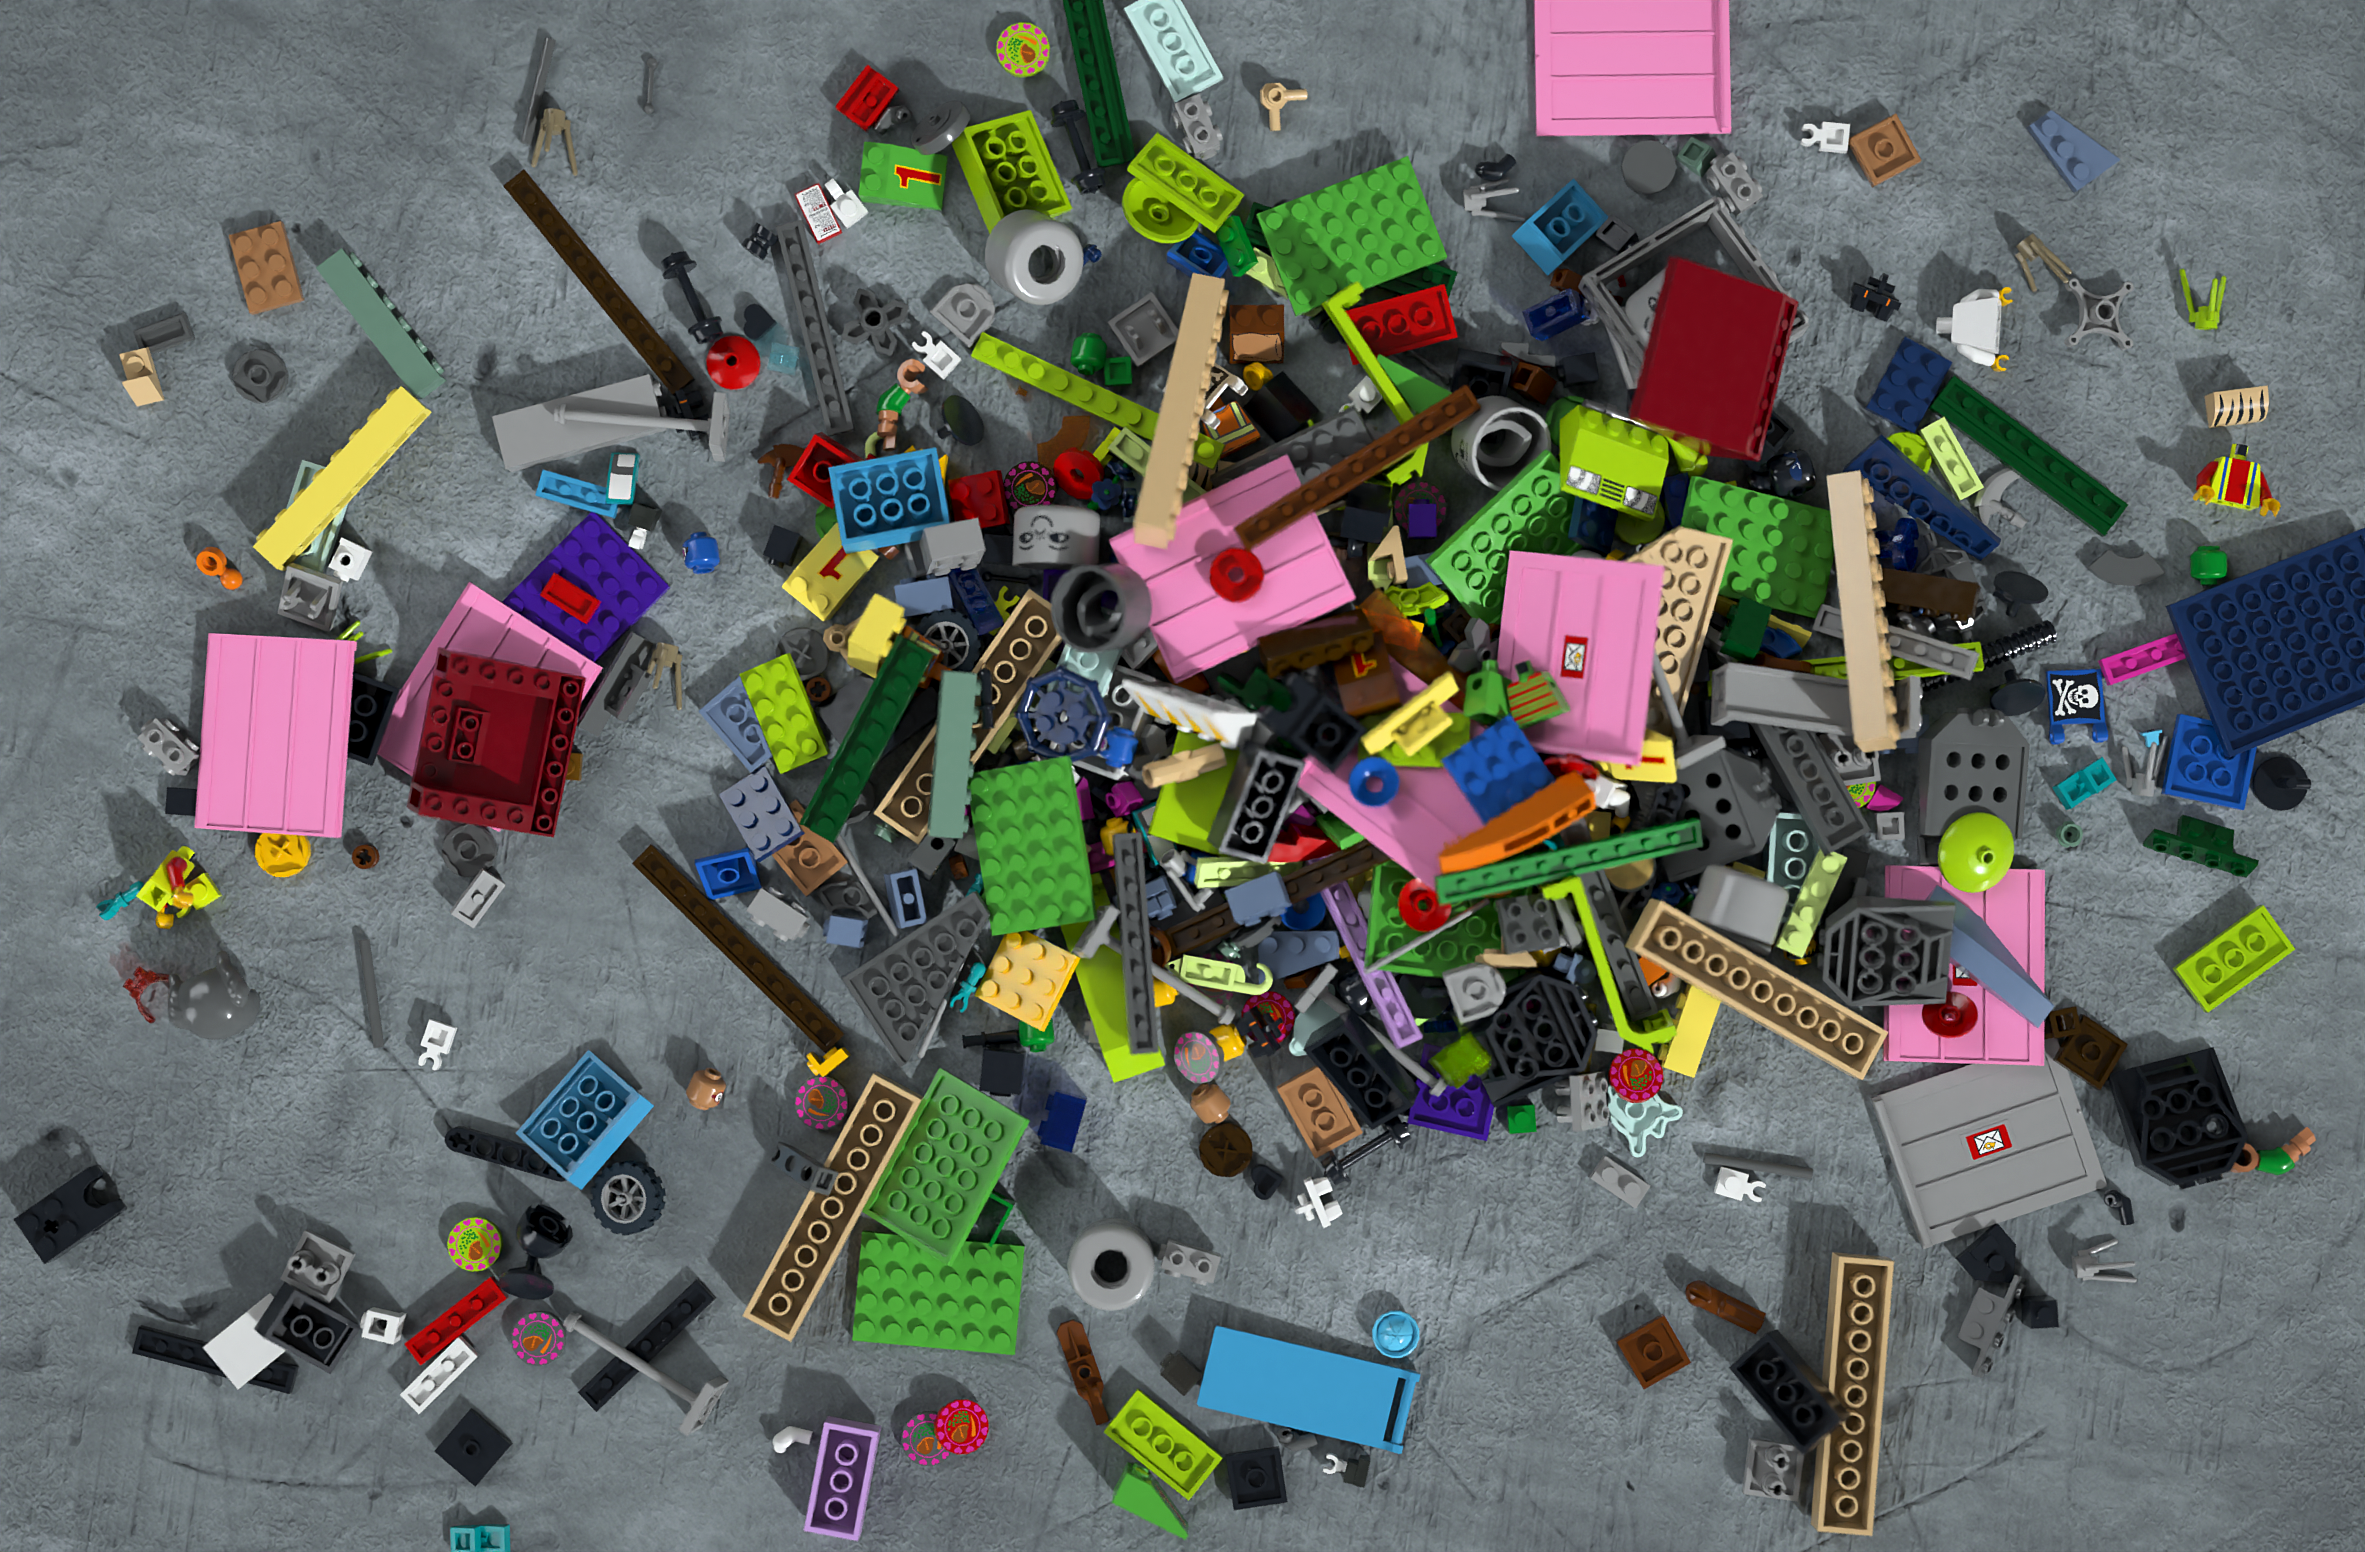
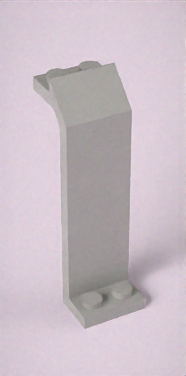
M1730 662L1712 672L1711 725L1722 726L1731 720H1739L1854 737L1849 682L1846 679ZM1910 675L1895 682L1894 686H1890L1892 696H1895L1897 702V713H1893L1895 723L1899 725L1900 739L1916 738V732L1920 730L1922 715L1920 713V700L1922 697L1920 677Z

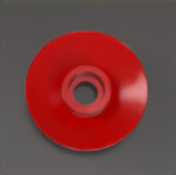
M727 336L718 340L710 348L706 365L710 377L716 384L725 389L738 390L747 387L756 379L760 371L761 360L758 350L749 340L740 336ZM730 357H736L737 359L736 364L733 366H729L727 363Z
M1567 753L1565 758H1553L1544 762L1545 767L1550 773L1560 777L1566 776L1574 770L1584 781L1589 779L1596 780L1599 776V772L1591 765L1583 762L1582 756L1578 754Z
M1418 878L1409 881L1402 888L1398 897V910L1403 921L1412 929L1421 932L1436 930L1444 925L1450 916L1452 904L1440 905L1437 902L1436 892ZM1419 901L1425 903L1426 907L1424 910L1419 909Z
M1947 991L1945 1004L1923 1005L1922 1020L1926 1028L1933 1034L1944 1038H1957L1966 1035L1975 1027L1978 1021V1010L1975 1003L1966 995Z

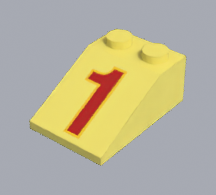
M837 522L801 561L782 585V588L822 621L830 620L880 556L873 550L846 554L842 546Z
M1647 728L1644 730L1640 766L1591 760L1592 767L1599 774H1604L1612 779L1674 783L1677 780L1671 739Z

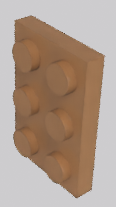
M279 221L229 235L250 314L254 315L305 301L283 222Z
M796 799L789 806L798 822H800L806 809ZM801 825L805 834L778 850L772 856L807 897L849 861L834 843L810 831L806 826Z
M1317 1065L1276 1086L1315 1159L1363 1133L1344 1097Z

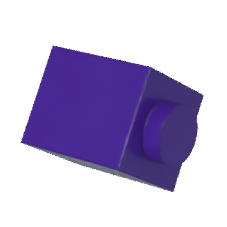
M1429 499L1413 500V504L1407 506V539H1435L1436 504H1430Z

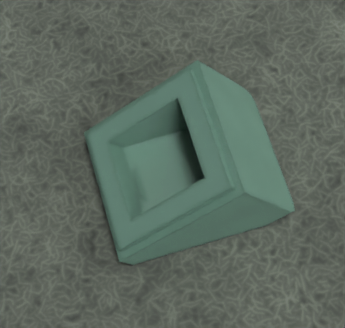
M1691 137L1676 156V160L1696 175L1703 177L1711 166L1709 162L1716 158L1717 155L1713 147Z

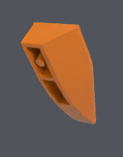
M1575 770L1566 776L1560 777L1547 788L1537 791L1532 797L1521 804L1514 805L1508 812L1498 818H1493L1482 828L1467 834L1464 839L1443 849L1437 855L1440 872L1445 875L1480 866L1526 849L1550 837L1596 808L1594 790Z

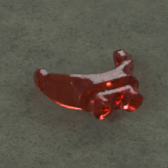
M139 966L133 973L135 976L133 980L128 978L122 987L130 992L129 995L136 1000L139 1012L145 1017L146 1021L154 1023L156 1019L146 1012L140 997L144 989L150 984L161 981L168 982L169 975L156 974L152 970L146 971Z

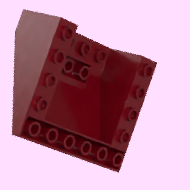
M1669 257L1664 271L1661 291L1657 299L1654 319L1650 327L1647 347L1644 351L1640 375L1637 379L1634 400L1630 407L1629 419L1705 456L1760 461L1799 302L1773 289L1679 257Z
M438 647L407 808L420 816L554 838L586 677Z

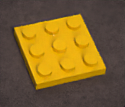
M1029 931L1005 934L974 996L1041 1031H1045L1080 957Z

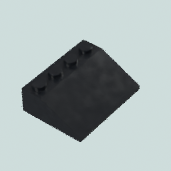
M864 672L815 708L839 744L843 741L875 678ZM931 682L927 689L917 687L878 762L937 719L939 693Z

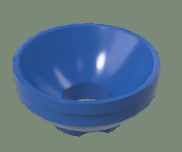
M1378 757L1366 758L1357 763L1352 769L1349 776V789L1352 796L1360 804L1372 808L1382 807L1391 802L1396 796L1399 789V776L1394 766L1387 760ZM1372 777H1377L1383 782L1381 791L1377 793L1370 792L1366 787L1367 781Z
M1320 892L1306 898L1309 903V909L1306 913H1296L1293 910L1292 904L1285 908L1286 912L1280 914L1282 917L1281 921L1287 927L1297 931H1306L1316 927L1326 913V904Z

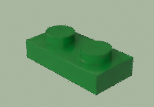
M1230 216L1215 233L1233 276L1241 277L1259 262L1240 217Z

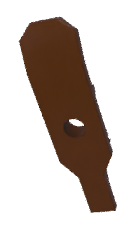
M1075 1319L1060 1323L1057 1329V1336L1078 1395L1088 1402L1096 1426L1109 1422L1101 1398L1104 1383L1083 1324ZM1088 1368L1090 1371L1089 1376H1081L1080 1370Z

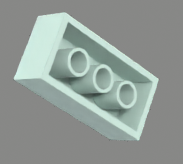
M1779 813L1769 835V843H1765L1763 847L1762 871L1766 872L1764 879L1786 888L1789 894L1780 921L1786 923L1820 848L1801 814Z

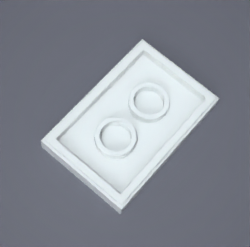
M271 1293L203 1347L237 1389H240L286 1351L266 1340L254 1330L274 1299Z

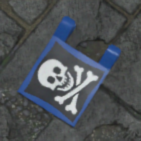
M2101 669L2047 671L2050 744L2055 745L2064 742L2065 734L2062 725L2093 724V742L2101 743L2108 739V730L2105 723Z

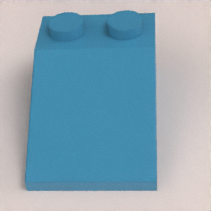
M1572 179L1512 235V238L1548 276L1598 230L1609 217L1584 189Z

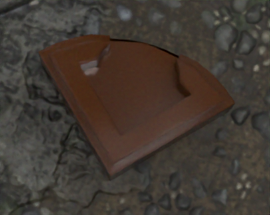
M1315 966L1303 970L1296 975L1287 976L1283 983L1287 989L1308 988L1319 973L1320 968Z

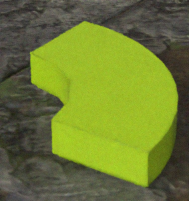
M1428 582L1420 587L1400 589L1392 585L1372 602L1376 609L1384 613L1396 616H1411L1422 614L1427 608L1435 609L1446 603L1449 599L1445 592L1433 583Z

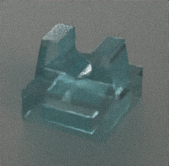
M773 342L767 369L795 376L801 351L800 348Z

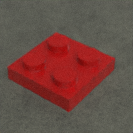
M1001 470L948 480L955 522L978 518L981 530L1010 524Z

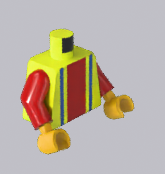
M2232 444L2229 457L2222 456L2209 462L2196 477L2197 492L2193 495V500L2205 501V505L2210 502L2245 510L2259 508V505H2261L2259 513L2261 516H2266L2268 510H2270L2274 517H2276L2281 507L2279 501L2272 497L2264 473L2260 470V464L2246 461L2249 448L2247 445Z
M181 846L177 852L171 850L136 895V897L154 908V910H157L155 923L158 928L170 929L173 926L174 915L165 914V909L168 908L167 902L172 896L175 907L188 909L189 905L193 903V894L183 892V889L186 887L184 880L195 867L191 862L195 857V853L186 846Z

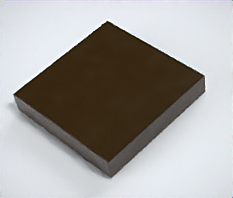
M2080 1014L2079 1021L2082 1033L2067 1036L2053 1061L2095 1089L2101 1090L2128 1044L2084 1014Z

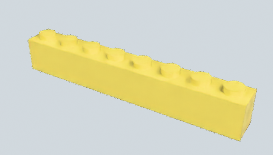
M402 386L399 389H393L386 397L387 402L380 409L377 408L371 412L367 418L368 422L362 429L355 430L349 437L350 442L331 456L330 464L325 469L318 470L312 477L313 482L294 496V503L288 509L285 508L275 517L276 522L270 529L263 530L257 536L256 541L258 542L253 548L276 569L286 571L287 566L301 555L431 414L432 411L409 390Z
M1736 861L1730 862L1729 865H1724V867L1764 879L1766 873ZM1687 983L1685 992L1680 993L1677 998L1675 1008L1678 1009L1675 1019L1671 1018L1677 1035L1673 1036L1666 1045L1662 1044L1658 1053V1059L1661 1060L1660 1065L1662 1067L1694 1078L1721 1002Z

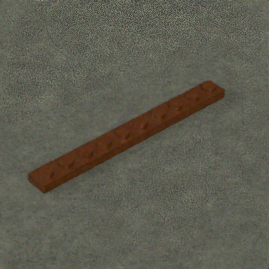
M1463 386L1233 527L1234 533L1247 553L1474 415L1481 410V406L1468 386Z

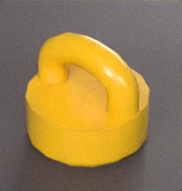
M1259 362L1246 366L1243 371L1245 383L1254 391L1260 390L1264 384L1274 377L1272 371Z

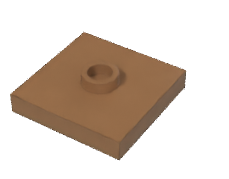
M1897 114L1850 137L1848 141L1872 188L1922 161Z

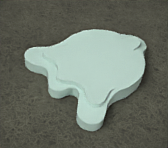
M1328 983L1326 985L1329 988L1328 991L1335 996L1334 986ZM1317 999L1308 1007L1304 1014L1300 1011L1294 1020L1292 1039L1288 1046L1290 1053L1294 1056L1307 1055L1303 1049L1311 1033L1340 1016V1014L1323 1000L1318 1001Z
M1608 1083L1609 1119L1614 1127L1626 1136L1629 1143V1151L1634 1157H1641L1645 1154L1647 1135L1652 1134L1656 1138H1662L1667 1122L1678 1120L1682 1117L1683 1110L1680 1106L1664 1102L1658 1094L1643 1103H1631L1621 1099Z

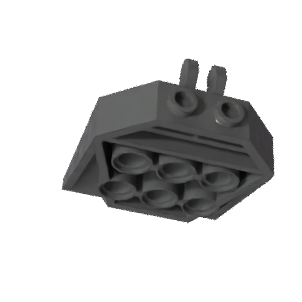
M1956 707V712H1945L1919 737L1920 833L1922 835L1943 836L1949 826L1960 817L1974 812H1984L2001 819L2010 829L2013 839H2022L2030 744L2008 716H2004L2002 711L1978 709L1973 713V708ZM1950 754V761L1947 764V756ZM1974 755V763L1971 764V759ZM1998 757V760H1999V761H1998V764H1997V766H1996L1995 761H1996V758ZM1947 786L1948 791L1946 796H1944V790ZM1970 788H1971V789H1972V793H1971V796L1969 797V794H1968V793H1969V790H1970ZM1996 790V795L1993 798V791Z
M1726 746L1683 769H1675L1677 776L1675 782L1686 784L1691 791L1689 796L1684 797L1677 822L1688 820V810L1694 809L1700 814L1701 834L1709 838L1710 846L1667 854L1663 864L1670 883L1704 872L1708 865L1715 864L1721 866L1762 851L1778 818L1779 809L1782 808L1777 792L1772 793L1769 783L1772 782V778L1767 767H1762L1760 761ZM1717 773L1720 775L1721 784L1712 785L1708 781V774ZM1632 780L1631 782L1641 807L1651 809L1642 804V802L1652 804L1644 799V797L1654 799L1647 795L1646 792L1656 794L1648 788L1658 790L1649 783L1661 785L1662 782ZM1673 788L1665 792V794L1669 795L1667 804L1664 806L1660 804V807L1669 808L1671 801L1674 798H1678L1674 794L1675 790ZM1725 798L1729 800L1732 806L1729 811L1721 810L1718 806L1719 799ZM1647 810L1650 812V815H1646L1648 817L1647 822H1649L1652 810ZM1659 813L1656 816V822L1659 826L1670 824V817L1665 813ZM1728 825H1738L1741 829V835L1732 836L1729 834Z
M1855 896L1827 917L1825 924L1819 926V941L1817 944L1819 951L1822 953H1818L1817 969L1822 970V980L1848 1006L1945 1004L1955 902ZM1873 925L1880 927L1877 930L1868 929V927ZM1904 928H1913V929H1914V930L1911 931V932H1903V931H1902ZM1869 950L1877 951L1876 954L1872 955L1867 954L1866 952ZM1904 952L1911 953L1908 957L1900 956ZM1870 974L1875 976L1872 979L1864 978V976ZM1900 977H1908V978H1909V979L1906 980V981H1899V980H1898V978H1900Z

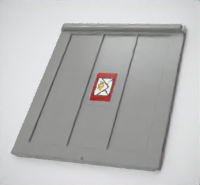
M2057 1038L2044 1040V1066L1969 1064L1871 1097L1872 1106L1922 1249L2107 1186L2069 1072L2053 1061L2060 1048Z

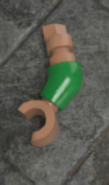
M909 359L903 362L897 373L900 384L896 382L878 400L876 413L879 415L878 421L881 423L878 424L877 435L884 438L883 451H894L896 449L897 426L895 424L898 423V417L901 416L903 407L911 398L909 393L922 394L929 390L919 380L916 379L914 381V378L918 374L923 373L925 365L918 360Z
M2306 1127L2289 1141L2290 1145L2285 1144L2281 1148L2276 1147L2273 1150L2255 1151L2250 1144L2246 1143L2242 1149L2245 1155L2244 1163L2239 1165L2235 1162L2230 1172H2249L2255 1168V1170L2274 1175L2285 1174L2295 1167L2294 1163L2299 1160V1155L2304 1156L2311 1150L2310 1145L2316 1141L2315 1136Z

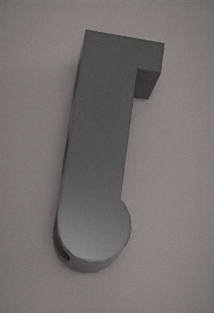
M778 1142L775 1154L771 1158L772 1164L805 1188L828 1196L839 1174L836 1170L824 1166L799 1149L782 1142Z

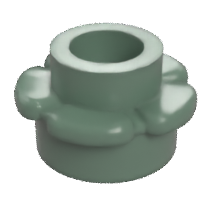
M883 821L882 825H875L877 828L874 835L893 844L896 837H900L896 833L897 829Z
M2063 822L2062 826H2058L2056 829V837L2059 839L2058 843L2066 848L2069 846L2076 847L2081 842L2083 831L2074 822Z
M1230 937L1227 940L1221 939L1217 948L1231 962L1237 956L1241 957L1238 953L1239 949H1237Z

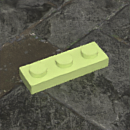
M1945 417L1918 431L1921 438L1926 442L1930 454L1957 501H1961L1984 488Z

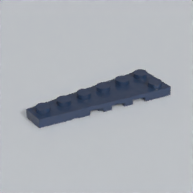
M1882 434L1843 469V473L1860 470L1864 479L1868 478L1869 485L1885 496L1884 499L1893 505L1894 503L1898 504L1908 511V515L1914 519L1918 517L1930 525V529L1941 536H1945L1950 542L1980 561L2000 545L2001 539Z

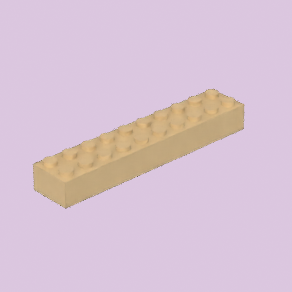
M1196 273L1192 274L1134 521V543L1167 549L1169 540L1174 541L1177 515L1180 516L1182 494L1183 490L1185 491L1187 487L1189 465H1192L1194 456V441L1198 439L1200 416H1203L1205 395L1206 391H1209L1211 382V368L1215 365L1217 342H1220L1222 321L1226 317L1229 290H1225V279Z
M1860 470L1828 475L1827 484L1854 739L1862 752L1897 748L1896 740H1900V730L1898 723H1895L1893 713H1897V702L1890 690V686H1894V675L1887 663V660L1891 659V648L1884 637V633H1888L1889 629L1887 617H1884L1881 607L1886 606L1884 591L1881 590L1878 582L1883 580L1881 564H1878L1876 557L1877 554H1880L1878 538H1875L1873 528H1877L1876 514L1872 512L1870 504L1874 502L1873 487L1869 485L1868 478L1864 479Z
M1028 589L972 670V672L977 674V679L978 673L982 668H988L991 671L992 705H995V709H993V725H995V728L981 729L982 710H979L981 698L980 695H975L974 706L978 707L977 723L972 724V734H976L975 750H970L969 761L974 763L973 769L1022 698L1028 678H1034L1038 675L1047 660L1051 658L1063 641L1053 624L1051 603ZM936 724L874 812L875 815L918 845L927 835Z
M1650 898L1624 946L1851 1077L1863 1080L1888 1034L1884 1029L1662 901Z
M877 1071L873 1073L824 1166L839 1172L829 1196L809 1191L742 1316L784 1339L792 1341L924 1098L923 1096Z
M1832 1252L1822 1382L1851 1416L1817 1445L1811 1525L1820 1532L1872 1536L1894 1266V1261L1884 1256Z

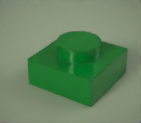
M1131 357L1106 358L1104 365L1105 387L1132 385Z
M1534 1104L1506 1106L1509 1134L1537 1132Z

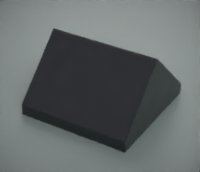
M1284 371L1264 384L1243 407L1275 443L1294 435L1308 420L1319 412V409Z

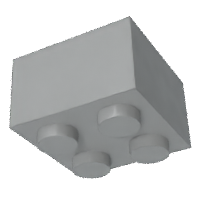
M978 518L925 528L919 542L926 573H934L935 576L951 572L950 569L961 567V570L973 569L980 563L985 551Z

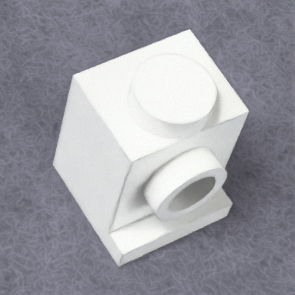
M341 537L340 544L328 567L335 570L334 576L346 582L350 578L359 581L373 552ZM346 556H349L350 563L345 566L343 562Z
M372 1307L367 1312H364L361 1318L360 1328L363 1329L361 1337L395 1344L401 1339L407 1313H397ZM380 1319L387 1321L386 1328L380 1326Z

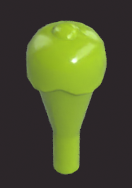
M1665 437L1673 450L1678 471L1684 478L1700 477L1705 473L1708 468V459L1704 454Z

